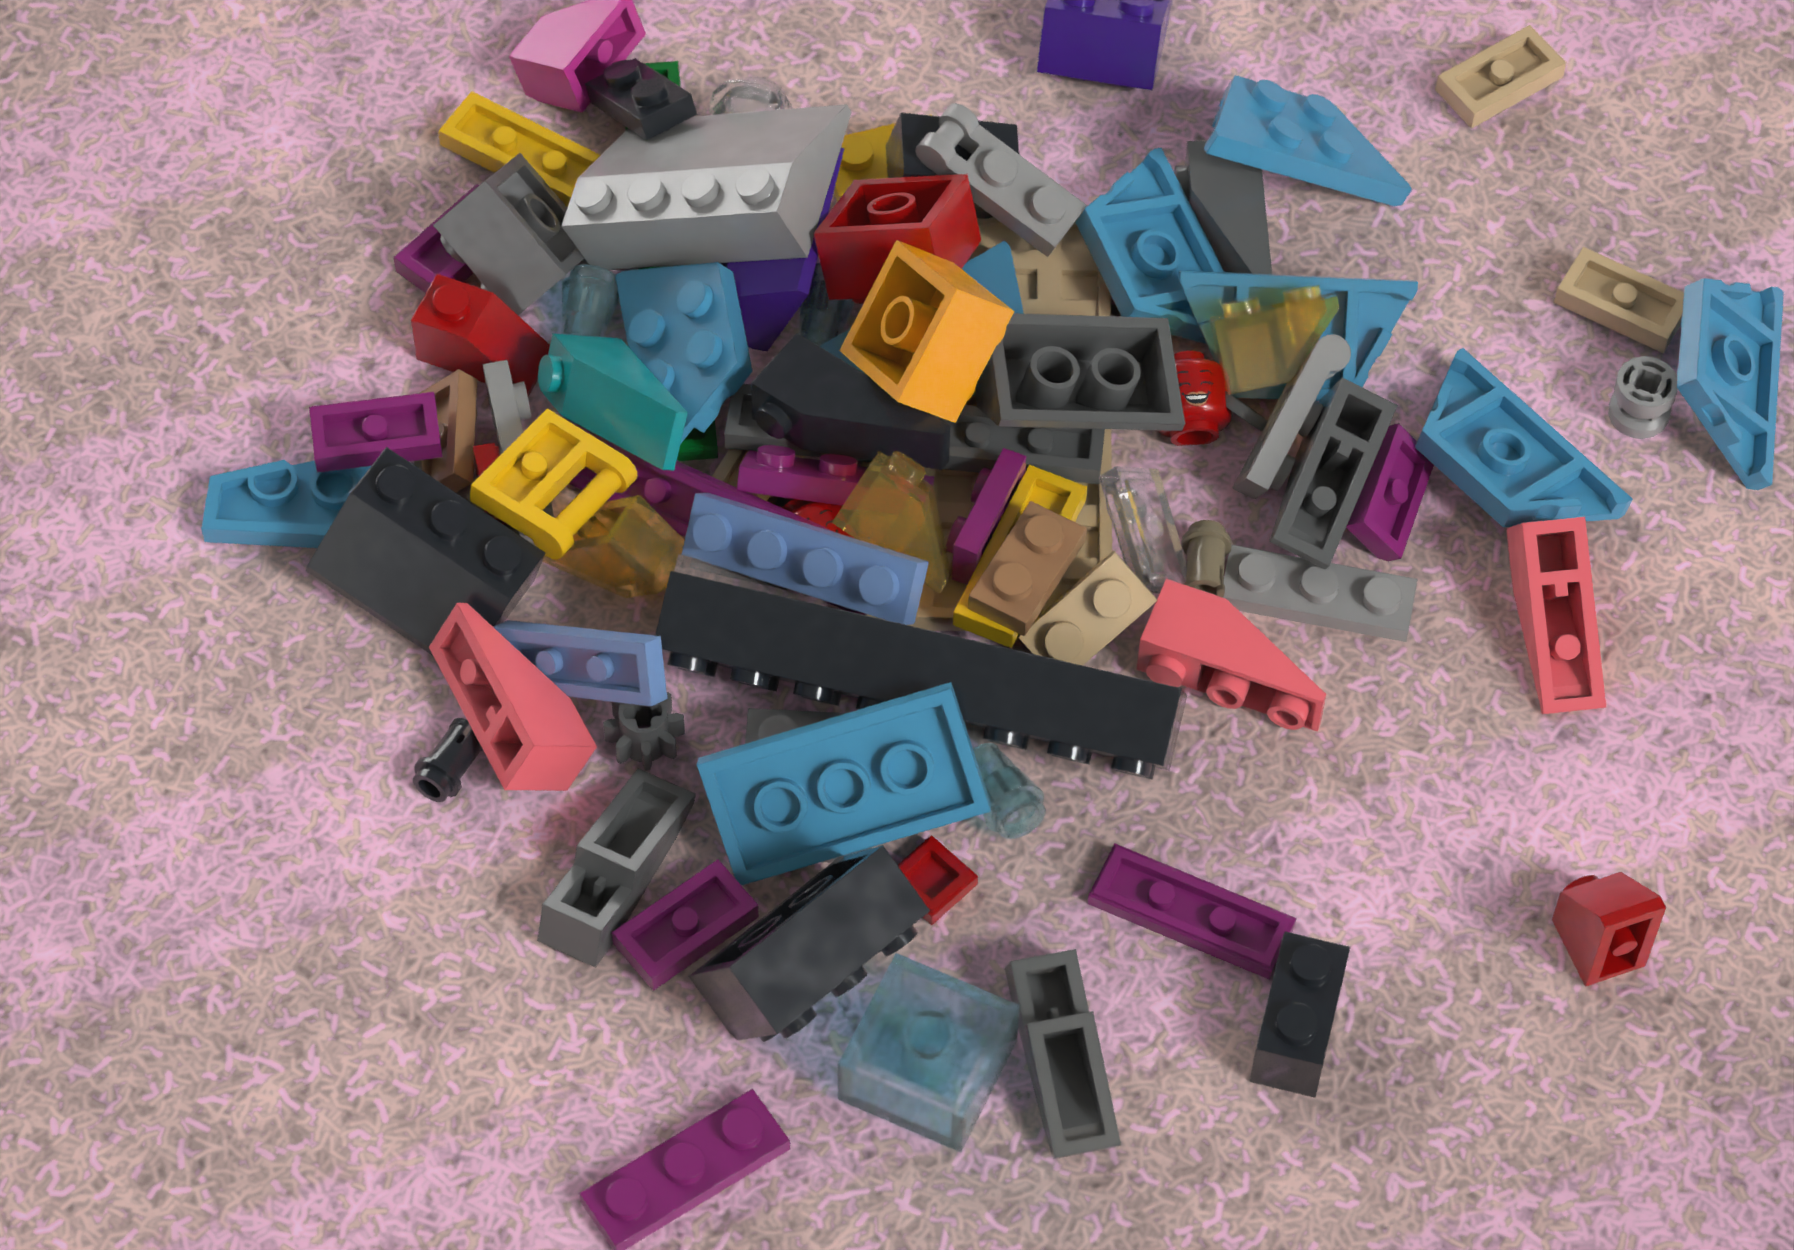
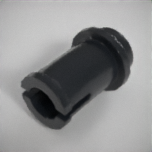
M454 719L449 726V730L430 756L419 758L414 766L415 776L412 781L415 788L432 801L444 802L448 796H456L462 788L461 777L479 752L483 751L472 728L467 736L463 734L469 725L467 719Z

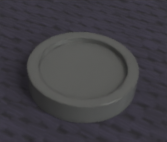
M1225 391L1226 407L1262 432L1268 420Z

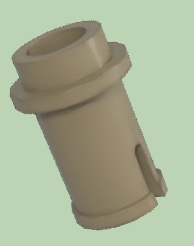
M1212 520L1194 522L1182 536L1181 548L1187 555L1186 582L1184 585L1220 597H1224L1225 557L1230 553L1232 540L1222 524Z

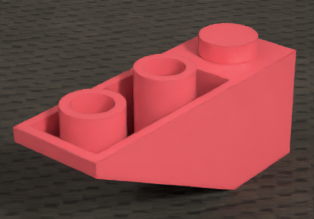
M1169 579L1165 580L1140 638L1136 670L1145 672L1156 683L1173 687L1183 685L1206 693L1209 699L1219 706L1229 709H1237L1244 706L1267 714L1269 719L1280 727L1291 730L1305 727L1318 732L1326 699V693L1227 599Z

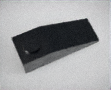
M798 333L794 335L751 382L752 419L756 420L760 428L768 435L776 439L785 438L802 450L942 470L949 462L950 426L930 413L897 402L869 376Z

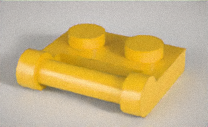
M547 408L471 484L470 501L531 538L535 546L545 552L546 557L558 560L573 546V536L615 492H625L637 479L638 474L634 464L625 455ZM584 467L597 473L556 518L543 511Z

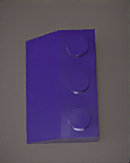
M842 147L839 152V156L835 165V169L828 188V192L821 211L817 228L829 213L834 188L844 152V148ZM813 238L808 258L720 263L733 272L749 348L768 352L808 296L818 258L815 238Z

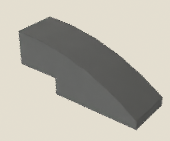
M638 768L577 844L574 865L542 904L537 941L596 968L613 945L612 932L627 922L675 842L694 805L696 794Z
M1076 949L1010 961L1005 968L1011 1001L1041 1120L1053 1159L1121 1146L1093 1011L1089 1012Z

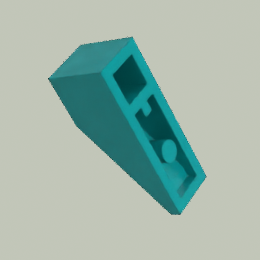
M553 333L548 355H544L539 364L538 383L540 391L560 415L662 470L674 471L688 414L681 404L621 338Z

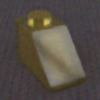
M879 451L832 523L858 540L929 561L924 584L940 594L952 573L934 488L923 480L927 471L917 462L898 451H894L891 457Z
M640 495L605 502L573 536L574 544L562 558L555 560L544 556L542 562L624 598L649 594L655 595L667 588L670 571L678 572L676 565L683 556L682 550L685 540Z

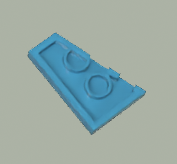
M281 460L212 475L209 479L201 527L204 542L318 548L348 496L371 466L317 473L315 460L291 465L287 461Z

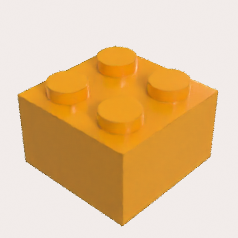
M896 240L839 351L897 402L956 423L966 402L974 394L977 381L995 347L1003 339L1006 327L1014 311L955 263Z

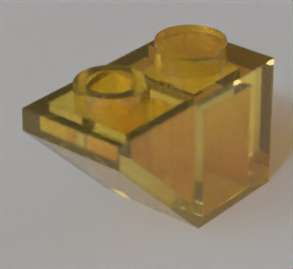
M1310 285L1283 291L1284 302L1260 307L1259 298L1252 297L1222 304L1223 315L1209 318L1226 393L1230 395L1289 383L1340 309L1337 296L1332 293L1321 294L1320 285Z

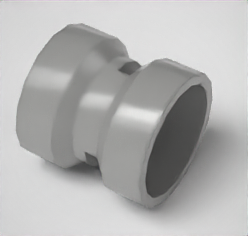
M1635 357L1625 362L1618 371L1614 393L1609 403L1608 415L1614 427L1626 436L1638 439L1651 438L1661 433L1669 422L1671 406L1675 401L1678 391L1675 371L1667 363L1654 357Z

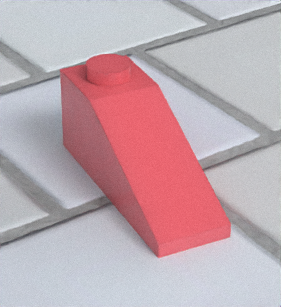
M1585 517L1527 522L1506 528L1513 594L1542 714L1606 708Z
M456 603L430 644L429 649L503 789L568 791L597 748L571 698L468 603Z

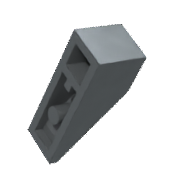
M1187 141L1185 165L1175 166L1174 173L1224 272L1272 274L1262 169L1206 154L1204 146L1207 141Z
M1343 377L1319 400V403L1323 404L1322 411L1311 431L1306 437H1303L1297 451L1269 541L1325 570L1331 564L1398 406Z

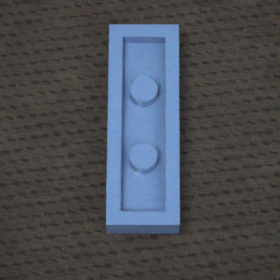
M511 620L493 626L568 697L654 706L667 699L661 636Z

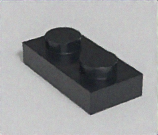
M636 58L615 62L609 65L602 75L585 83L591 104L645 140H649L697 115L691 93Z

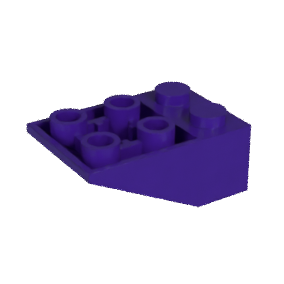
M1047 0L1044 9L1037 72L1153 90L1173 0Z

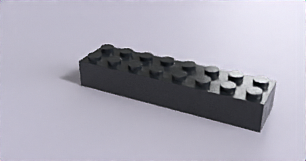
M670 571L655 636H661L662 651L669 653L667 665L710 677H715L718 666L732 669L730 680L777 692L780 680L795 683L794 695L834 706H839L841 695L843 694L858 698L856 705L858 710L951 682L965 726L967 723L984 727L983 739L1027 750L1029 738L1049 743L1047 754L1090 765L1092 753L1113 757L1111 769L1152 780L1155 768L1170 771L1187 700V694L1182 688L675 571Z

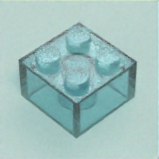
M896 953L838 1063V1100L958 1152H962L1017 1042L1020 1005Z

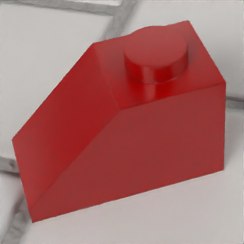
M436 274L411 318L417 360L451 372L459 369L485 383L483 364L507 360L512 383L524 382L528 397L538 380L540 361L549 352L550 344L493 292L440 274Z
M1623 872L1600 879L1596 875H1587L1574 880L1560 892L1552 921L1586 987L1645 967L1667 907L1660 895Z

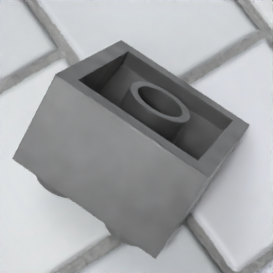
M521 153L486 179L433 225L441 234V242L446 251L456 261L466 263L480 279L481 288L493 292L517 315L521 314L584 259L583 255L561 227L567 207Z

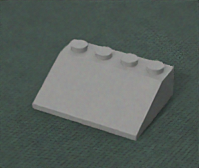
M845 104L693 116L649 140H645L628 128L578 177L561 227L593 271L712 262L727 263L808 258L814 232L818 225L852 112L848 105Z

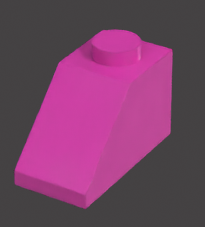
M586 0L542 16L511 52L509 58L526 96L542 103L583 113L591 103L585 83L602 75L609 65L626 60L646 35L633 0Z

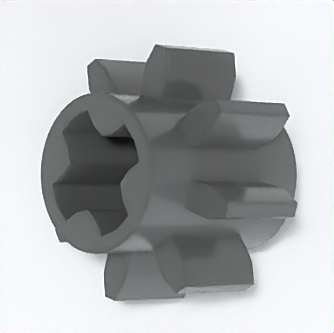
M667 692L666 700L654 706L612 702V713L615 719H608L603 722L604 738L606 742H617L615 747L616 758L619 764L631 758L632 760L642 762L644 769L648 771L652 767V761L659 759L663 755L672 759L677 757L676 740L674 737L685 734L684 715L679 713L671 714L672 696L669 692ZM641 725H650V727L645 729L638 728Z

